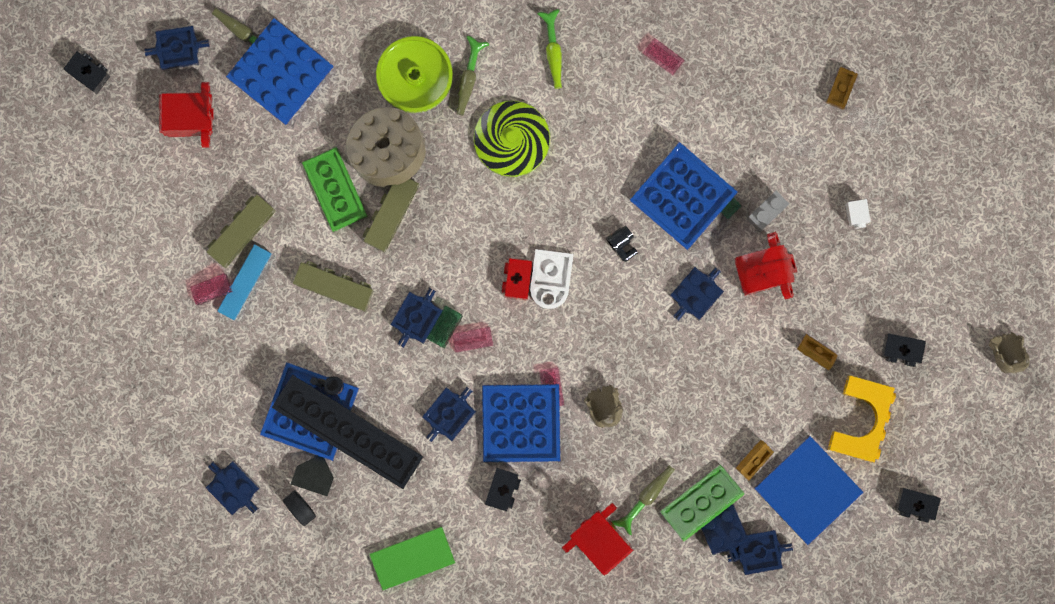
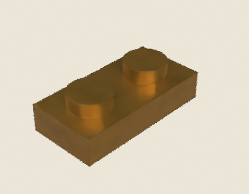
M840 67L826 103L844 110L858 73Z
M807 334L803 337L797 348L802 354L808 356L827 370L831 369L838 357L836 353Z
M760 440L736 469L749 481L771 457L774 451L764 441Z

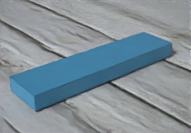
M254 244L220 305L219 313L234 321L236 320L272 254Z

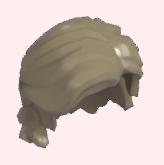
M1011 332V334H1002V337L998 335L990 339L989 346L995 356L996 364L1002 372L1007 374L1025 371L1029 366L1030 355L1026 352V348L1023 347L1024 337L1022 335L1016 336L1015 333Z
M613 385L603 386L602 391L600 388H597L596 391L591 390V393H588V396L584 399L590 411V418L596 426L601 428L617 425L622 417L623 407L618 397V388H614Z

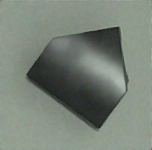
M316 456L296 467L291 485L328 496L334 477L325 458Z

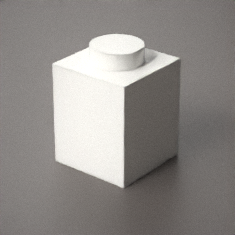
M867 199L847 202L845 204L849 227L854 226L855 229L865 228L866 224L871 222Z

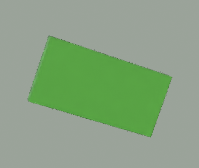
M337 147L302 162L332 232L368 217Z
M720 464L661 510L660 513L684 542L745 494Z
M442 527L370 554L382 590L455 564Z

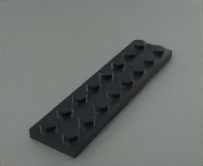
M294 375L290 377L271 407L401 489H404L423 459V456Z

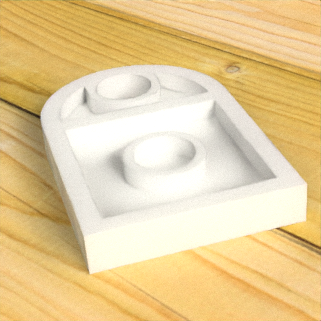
M535 249L530 292L532 299L538 306L545 309H554L565 302L569 292L573 254ZM545 294H551L554 297L552 304L547 305L543 302Z

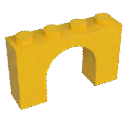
M847 376L842 395L867 402L874 411L875 423L871 431L862 437H853L832 431L827 450L875 463V459L878 460L881 453L879 448L880 441H884L886 430H884L885 422L888 423L890 420L891 412L889 407L896 398L895 388L854 376Z

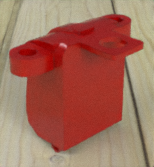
M201 82V93L160 94L159 132L167 137L201 136L202 148H210L214 120L213 96L210 94V82Z
M776 231L767 234L770 248L734 258L745 296L780 286L785 300L794 297L791 283L795 280L793 273H797L793 254H788L785 245L780 244Z
M613 502L603 511L598 510L589 519L583 521L580 524L581 526L570 535L571 539L561 547L565 553H568L577 545L604 576L634 551L630 542L607 518L617 509Z

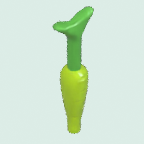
M559 9L553 10L549 14L544 12L537 13L547 24L549 44L546 47V54L554 81V89L562 88V53L560 45L556 42L554 26L556 16L560 11Z

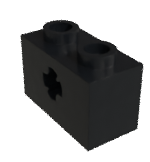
M76 51L63 70L95 94H98L111 77L106 73L108 69L100 63L98 65L92 63L93 58L87 53L83 52V54H80ZM86 68L91 70L90 74L84 72Z
M887 333L885 334L881 357H885L887 362L897 363V360L905 361L904 365L916 367V364H922L926 341ZM904 346V349L907 350V353L902 355V352L899 351V348H902Z
M496 468L485 505L506 512L508 508L512 509L515 501L512 494L514 490L518 491L521 479H518L519 475ZM507 485L509 493H505L504 496L500 495L498 488Z
M900 488L895 510L900 511L899 515L910 518L911 515L918 516L917 520L929 523V520H936L941 498ZM919 501L921 509L915 511L916 507H913V504Z

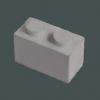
M776 190L747 220L760 233L789 203Z

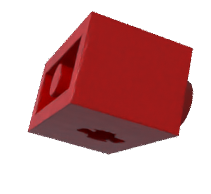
M509 258V263H505L504 274H507V281H503L501 292L505 293V298L528 300L532 261ZM515 274H518L519 278L522 277V281H518V284H514V280L511 281Z

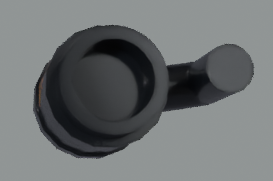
M627 226L617 229L610 236L606 237L607 242L623 262H627L638 254L634 247L627 253L623 249L634 238Z
M337 376L328 377L326 380L316 377L310 379L311 384L324 387L325 391L330 395H338L344 389L343 381Z

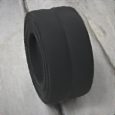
M292 491L283 499L286 507L301 525L306 526L315 519L316 514L297 491Z

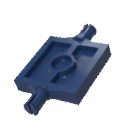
M194 26L155 31L157 40L155 47L144 48L145 56L157 55L160 69L165 70L199 65V48L210 47L209 39L198 41L195 37Z
M696 267L691 270L670 295L680 307L673 315L674 318L680 321L683 315L688 313L693 315L698 321L701 320L724 293L714 281L721 273L718 268L714 267L709 275L702 273Z
M429 288L424 297L416 296L411 292L408 293L390 324L403 334L397 345H401L404 348L409 338L416 339L423 344L425 343L443 310L437 308L431 302L436 293L435 290L432 291Z
M467 386L460 395L453 393L446 387L422 418L429 422L433 428L426 436L430 442L438 434L445 435L453 441L476 413L466 401L473 392Z
M214 461L208 466L215 476L206 489L231 515H234L244 506L252 514L259 509L251 500L260 487L235 461H232L224 469H220Z
M734 504L702 527L712 555L729 552L732 562L740 559L735 548L749 541Z
M776 530L747 535L749 541L739 545L738 556L744 575L782 569V552L793 551V547H791L792 543L780 545L777 540ZM727 554V558H729L727 559L728 563L732 562L730 554Z

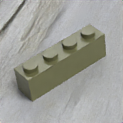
M409 179L399 185H389L391 188L388 194L384 193L380 203L382 206L380 210H376L371 218L373 221L371 227H367L362 236L365 238L364 243L384 253L386 252L420 186L419 183Z
M258 195L255 197L251 196L246 201V207L243 211L239 210L232 218L234 221L230 225H226L220 231L221 236L217 240H212L207 247L209 249L207 253L224 268L231 264L276 212L274 208Z
M307 261L306 264L300 263L293 281L294 285L366 312L374 292L373 289H370V284L360 281V284L352 282V277L344 274L342 277L336 276L335 271L324 268L323 271L317 268V264Z

